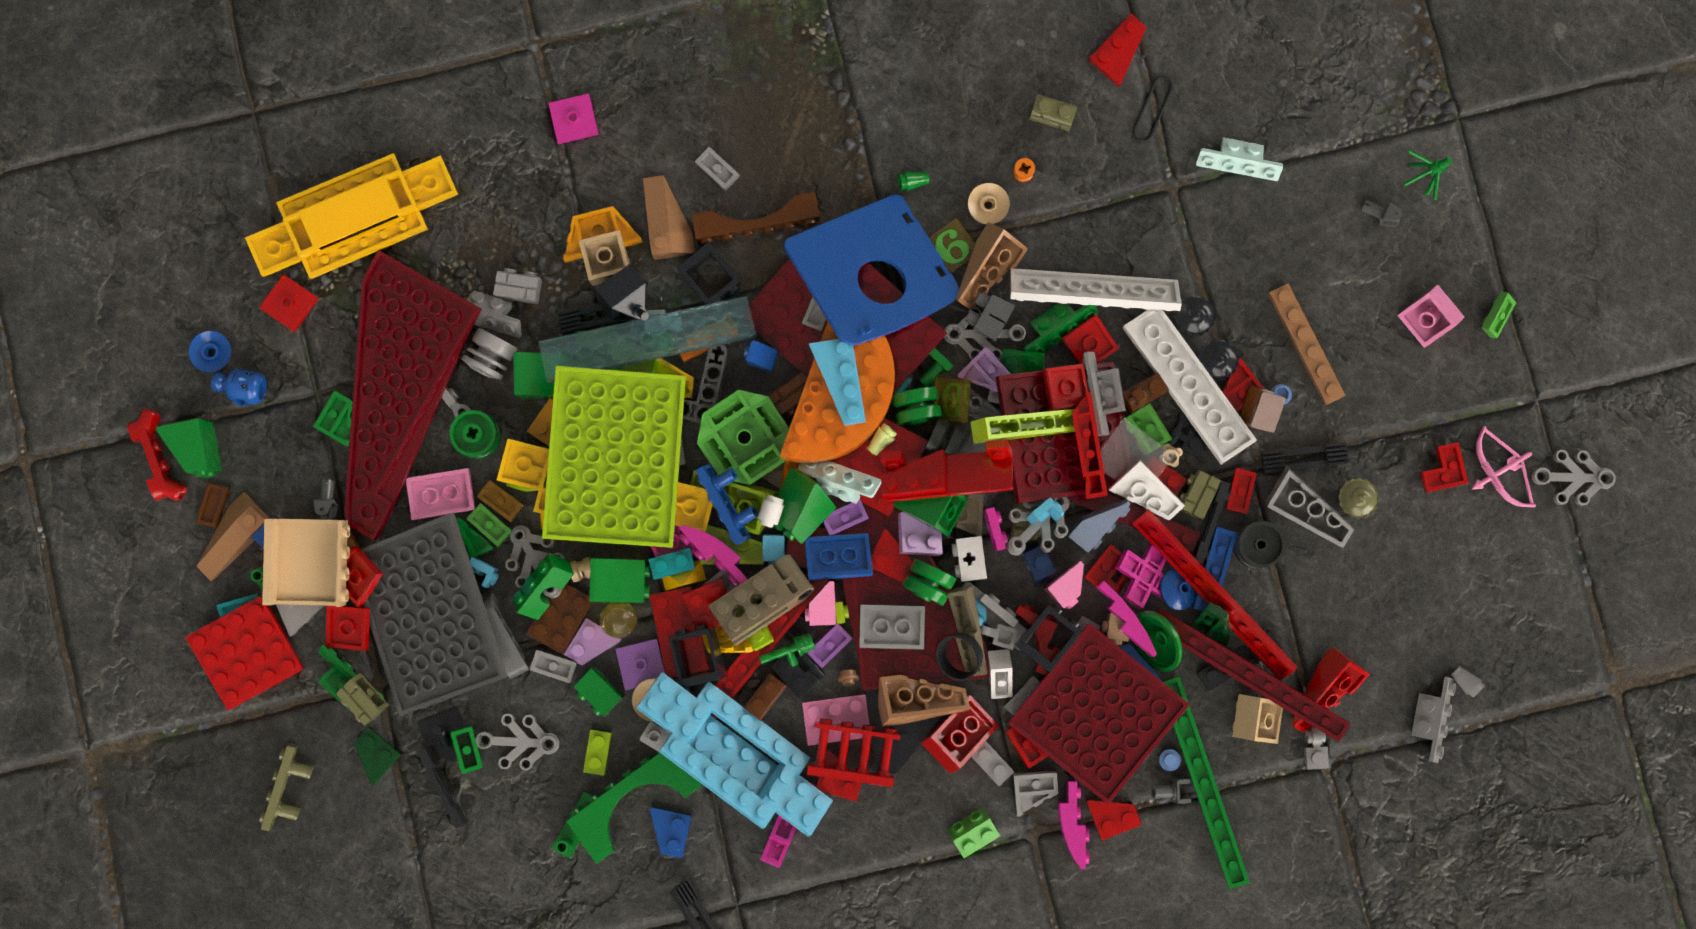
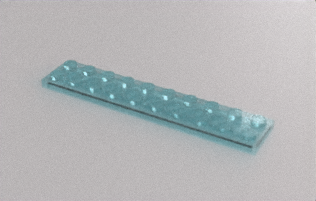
M747 296L653 316L647 320L640 319L539 341L546 379L550 383L555 382L556 366L609 370L756 337V331Z

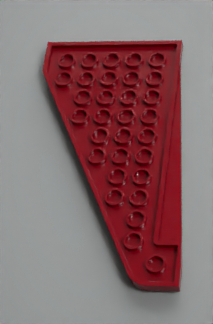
M379 250L362 279L344 515L345 519L348 520V524L375 541L378 540L389 520L471 329L482 311V308Z
M827 495L837 507L835 510L852 503L850 501L845 502L833 495ZM862 503L869 519L834 534L868 533L872 556L884 529L888 530L899 544L898 514L901 511L894 507L890 516H887ZM907 554L912 562L915 558L939 569L929 555ZM872 569V576L842 578L860 666L862 691L879 689L880 677L896 675L908 676V678L915 680L923 679L929 683L957 681L947 677L940 670L936 661V648L939 642L948 636L958 633L948 597L944 606L933 601H926L901 586L902 582L875 569ZM911 572L910 576H913L917 579L920 578L919 575ZM938 585V589L946 594L952 591V589H946ZM861 605L925 606L924 649L860 648ZM951 638L946 645L947 659L954 668L965 672L956 638ZM983 638L982 642L988 673L986 675L973 676L968 680L990 678L987 646Z

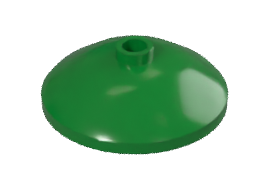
M1143 611L1137 614L1136 617L1147 632L1157 653L1155 657H1151L1134 643L1139 655L1149 666L1158 671L1168 672L1175 669L1182 659V644L1175 627L1168 619L1154 611Z

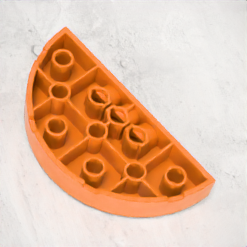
M827 322L820 342L839 339L829 322ZM885 336L859 345H853L866 422L844 426L814 358L780 454L781 459L797 463L835 460L856 450L873 435L889 409L895 382L893 356Z

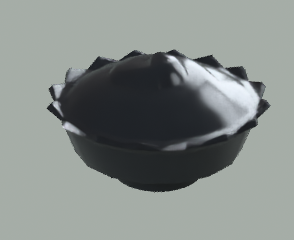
M1199 295L1195 297L1189 296L1187 299L1182 300L1180 311L1175 312L1176 322L1185 333L1192 336L1202 335L1205 332H1209L1210 328L1214 326L1216 310L1206 298H1201Z
M1214 339L1212 342H1207L1198 354L1199 361L1213 379L1219 378L1223 380L1225 377H1230L1232 373L1236 372V367L1239 365V355L1236 353V348L1232 347L1231 342H1226L1224 339Z

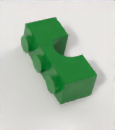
M547 553L544 559L539 562L534 572L526 579L524 585L515 593L512 600L517 613L539 620L550 606L548 598L543 591L550 587L563 589L574 575L568 560Z

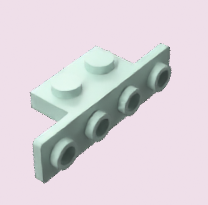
M1222 138L1220 151L1201 148L1196 161V165L1200 167L1278 181L1283 169L1282 163L1263 160L1264 145L1229 138Z
M830 461L801 463L798 467V470L805 475L816 478L818 485L826 495H833L845 502L850 501L855 504L859 501L860 494L873 498L882 483L879 478Z

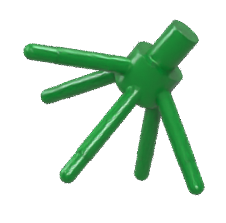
M1409 149L1407 151L1409 154L1423 161L1410 162L1409 166L1428 167V170L1404 182L1403 185L1407 186L1431 174L1433 178L1425 195L1428 196L1433 188V200H1436L1440 174L1445 172L1446 167L1452 164V159L1446 157L1443 160L1436 159L1431 161Z

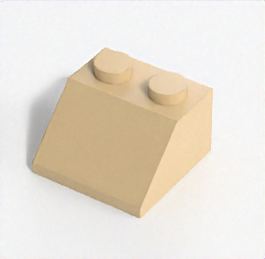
M620 230L579 240L588 280L592 286L604 283L630 264Z
M1239 694L1236 702L1232 737L1278 744L1283 708L1266 698Z

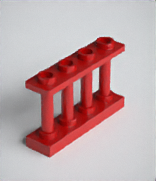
M820 718V721H815L814 727L821 728L816 761L813 764L809 763L807 775L893 787L894 776L890 775L888 770L893 739L900 740V733H896L897 729L884 727L883 731L875 730V726L862 724V727H855L854 723L847 721L835 724L832 723V719ZM829 730L842 731L838 762L835 764V767L826 766V762H824ZM850 733L863 734L859 767H856V770L847 769L848 766L846 765ZM872 736L884 738L881 765L877 773L869 772L867 768Z

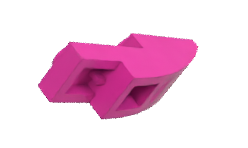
M684 525L679 527V538L685 545L690 544L695 549L693 554L700 561L704 560L708 563L714 558L713 563L720 571H726L729 575L727 578L734 587L748 580L736 567L740 563L741 558L727 545L701 530Z
M1066 780V801H1058L1060 827L1066 846L1080 869H1086V864H1089V850H1086V842H1089V829H1086L1084 823H1077V820L1081 819V808L1077 807V798H1081V786L1077 785L1076 780Z

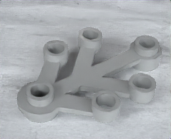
M978 307L971 309L972 311H978L979 315H981V310ZM967 316L959 324H949L944 331L948 333L944 337L946 342L952 345L958 344L969 354L968 356L971 361L974 359L971 353L975 351L979 354L981 351L973 348L965 338H973L982 348L987 347L992 353L998 352L1000 354L998 360H1001L1002 351L995 348L986 339V336L974 330H965L969 325L965 321ZM1014 325L1010 330H1002L998 338H1010L1013 342H1021L1025 338L1026 330L1021 325ZM956 331L958 333V336L956 338H952L950 336V332ZM1019 331L1021 336L1015 338L1013 332Z
M1558 450L1553 455L1554 460L1557 463H1562L1571 473H1551L1547 468H1538L1532 472L1531 476L1533 482L1537 485H1544L1550 481L1572 482L1562 492L1554 495L1553 500L1557 505L1566 504L1569 497L1585 482H1593L1584 493H1578L1574 498L1577 505H1587L1590 502V498L1598 490L1611 488L1616 480L1612 470L1600 468L1585 450L1576 452L1574 459L1577 463H1584L1593 474H1585L1569 457L1567 451ZM1559 453L1564 455L1563 460L1558 458ZM1581 453L1585 456L1583 461L1579 457ZM1538 473H1541L1543 476L1541 481L1537 478ZM1602 475H1604V476L1606 477V481H1605V482H1602V481H1601V476H1602ZM1559 495L1564 497L1563 502L1558 500ZM1581 495L1585 497L1584 503L1579 499Z
M1067 497L1052 499L1053 501L1060 500L1062 502L1063 512L1069 508V499ZM1046 500L1033 501V504L1026 502L1023 503V506L1027 509H1032L1034 506L1039 507ZM1015 508L1009 513V519L1013 523L1028 521L1027 517L1032 512H1022L1020 509ZM1017 513L1019 518H1014L1012 514ZM1064 515L1056 521L1054 534L1057 538H1064L1068 533V527L1064 523ZM1048 516L1042 523L1036 521L1019 537L1011 538L1007 544L1008 552L1015 556L1020 555L1025 550V543L1040 528L1042 536L1040 548L1043 552H1050L1054 548V541L1051 539L1050 534L1051 516ZM1058 528L1063 529L1064 534H1060ZM1014 542H1019L1021 547H1016ZM1044 543H1049L1050 548H1046L1044 546Z
M519 525L513 528L510 534V539L514 546L511 557L506 561L505 567L513 572L519 569L520 563L518 560L523 548L526 556L521 576L517 577L515 581L516 586L521 588L520 581L522 579L526 581L530 576L532 566L536 569L540 560H543L547 555L546 552L534 550L530 543L541 544L543 547L550 549L554 547L555 540L551 539V543L546 545V539H542V536L531 534L529 528ZM522 532L523 537L521 539H518V533ZM561 553L552 554L555 556H561V558L565 559V556ZM512 561H515L514 568H510V563ZM554 587L553 591L549 593L547 588L543 593L547 597L557 598L561 594L562 589Z
M511 713L504 714L501 722L504 726H508L516 737L493 736L490 732H481L475 738L477 747L480 749H487L492 745L517 746L507 756L499 759L498 765L501 769L510 768L512 762L528 747H537L529 757L521 759L519 765L524 771L530 770L534 762L543 754L550 755L555 753L560 745L558 737L553 733H545L536 723V717L532 714L524 716L522 723L525 727H530L538 739L529 738L515 722V716ZM506 716L511 717L512 721L510 724L505 722ZM527 717H531L533 719V723L531 725H528L526 723ZM484 736L489 738L488 744L482 742ZM547 740H551L553 742L551 748L546 746ZM503 759H507L509 761L507 767L502 765ZM524 760H528L530 762V766L528 768H525L523 766Z

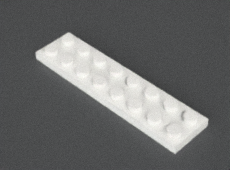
M1013 268L1010 271V298L1018 301L1030 300L1058 302L1061 304L1101 305L1103 307H1132L1146 310L1161 309L1166 311H1180L1181 309L1178 280Z
M1147 310L1123 326V330L1154 373L1160 374L1172 398L1221 465L1257 441L1163 310Z

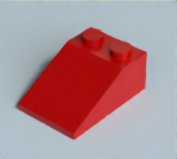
M971 695L967 696L970 706L969 710L948 714L921 742L949 774L961 769L999 726Z

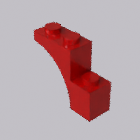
M1023 604L1022 607L1017 605L1014 611L1029 626L1038 616V614L1034 613L1035 608ZM1047 615L1033 634L1037 642V652L1051 661L1060 650L1052 645L1050 649L1047 648L1058 624L1053 622L1055 618ZM1036 663L1034 670L1046 675L1048 672Z

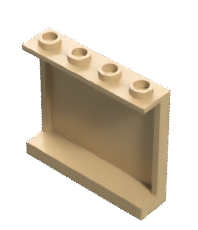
M264 519L262 605L345 606L349 599V591L346 589V581L349 579L347 559L350 556V548L347 546V538L350 536L348 520Z

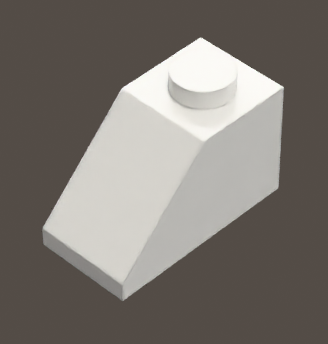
M1009 649L988 651L991 699L1013 697L1012 664Z

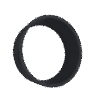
M956 633L939 642L936 648V661L940 670L947 677L957 681H965L972 678L980 668L983 661V652L979 643L972 636L965 633ZM951 638L962 639L973 648L977 657L976 669L963 672L950 664L946 656V645Z

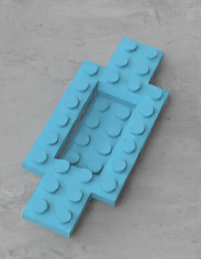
M662 672L636 707V709L670 733L658 752L762 829L767 826L774 813H777L809 837L833 802L831 798L800 776V773L810 759L809 756L764 722L758 720L711 682H707L697 697H695ZM713 713L715 716H717L719 719H721L723 722H725L727 725H729L731 728H733L735 731H737L739 734H741L743 737H745L747 740H749L751 743H753L755 746H757L759 749H761L763 752H765L779 764L776 765L774 762H772L770 759H768L766 756H764L762 753H760L758 750H756L754 747H752L750 744H748L746 741H744L742 738H740L738 735H736L734 732H732L730 729H728L726 726H724L710 714Z

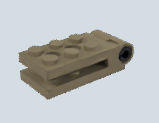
M788 554L708 606L732 644L736 647L805 601L813 593L814 588L791 555ZM757 600H762L758 605L753 604ZM738 612H744L742 616L735 617Z

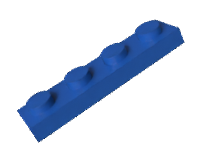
M1215 527L1209 548L1211 551L1204 568L1223 586L1237 532ZM1196 593L1192 608L1202 611L1208 603Z

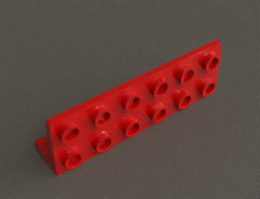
M1005 439L986 441V451L946 455V492L885 498V500L893 502L1012 490L1013 450L1008 440ZM901 450L880 452V461L886 469L885 474L921 459H906Z

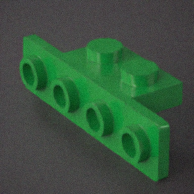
M1057 303L1029 323L1039 337L1024 347V350L1026 352L1044 353L1052 346L1057 345L1064 335L1092 315H1098L1096 305H1084L1075 312L1067 303Z
M322 645L319 647V655L332 668L319 679L318 683L341 703L336 693L356 674L353 672L350 664L346 661L342 662L337 658L338 655L332 648H326ZM376 690L384 699V696L378 690Z

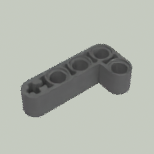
M714 343L710 346L697 401L684 399V405L689 406V412L683 415L684 421L701 424V419L699 418L700 411L704 409L709 410L718 404L729 358L728 350L724 344ZM719 349H721L723 355H720L718 358L719 364H722L721 366L716 364L717 358L714 354V352H718ZM712 369L719 370V376L715 379H711L708 376L709 371ZM706 390H714L715 395L712 399L704 398Z
M493 593L486 595L482 600L507 676L513 679L530 670V665L500 613L501 607Z

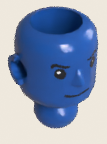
M234 369L229 372L228 376L223 373H215L211 378V389L215 392L225 391L227 398L239 406H246L247 404L257 405L265 397L267 381L264 375L259 372L248 371L247 369Z

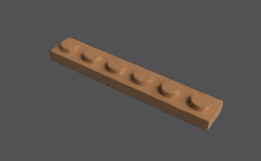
M1286 284L1269 292L1268 295L1324 405H1328L1346 396L1290 285Z

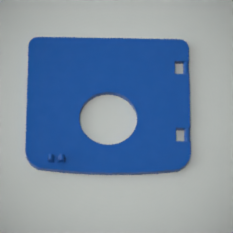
M897 194L786 239L784 243L785 252L835 334L842 342L848 345H859L880 338L922 320L952 303L959 291L956 280L947 270L944 261L918 220L913 216L905 199ZM907 214L912 223L907 224L902 215ZM871 261H883L891 264L900 272L904 279L905 291L903 296L898 301L890 304L872 301L859 287L857 279L859 269ZM940 267L945 276L940 277L935 268Z

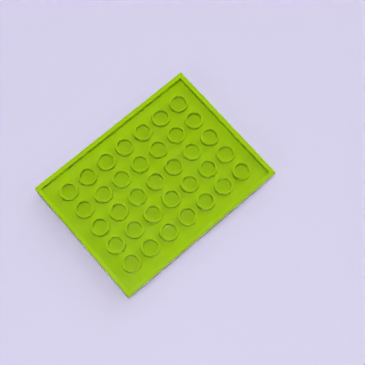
M556 366L542 539L673 548L686 376Z

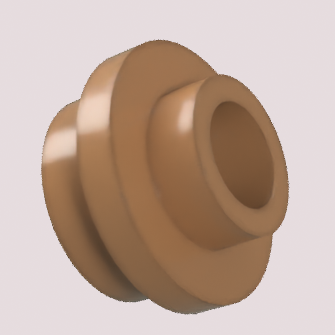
M843 670L839 672L837 679L838 682H842L843 686H851L855 684V681L859 680V676L856 675L855 670Z

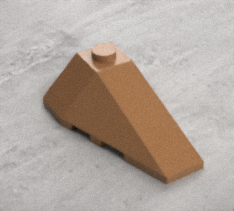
M664 175L643 178L651 254L654 260L696 253L693 233Z
M988 222L976 241L956 300L971 310L976 306L975 301L979 294L987 295L989 288L995 283L999 284L1003 280L1002 276L1008 270L1017 267L1028 248L1004 229Z
M245 492L227 508L197 564L200 571L210 581H213L255 541L251 537L264 524V519H270Z
M903 675L879 678L878 709L882 726L905 724L970 709L965 688L942 683L940 685L929 683L927 680L910 679L908 676Z

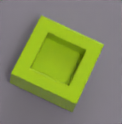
M836 602L837 624L846 623L845 618H849L848 606H843V602Z

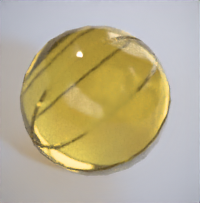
M611 602L603 608L600 614V626L605 634L612 638L627 637L634 631L637 625L636 611L625 602Z

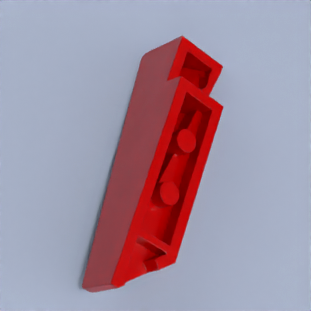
M1087 392L1073 411L1072 420L1082 477H1085L1086 499L1106 497L1108 494L1091 393Z

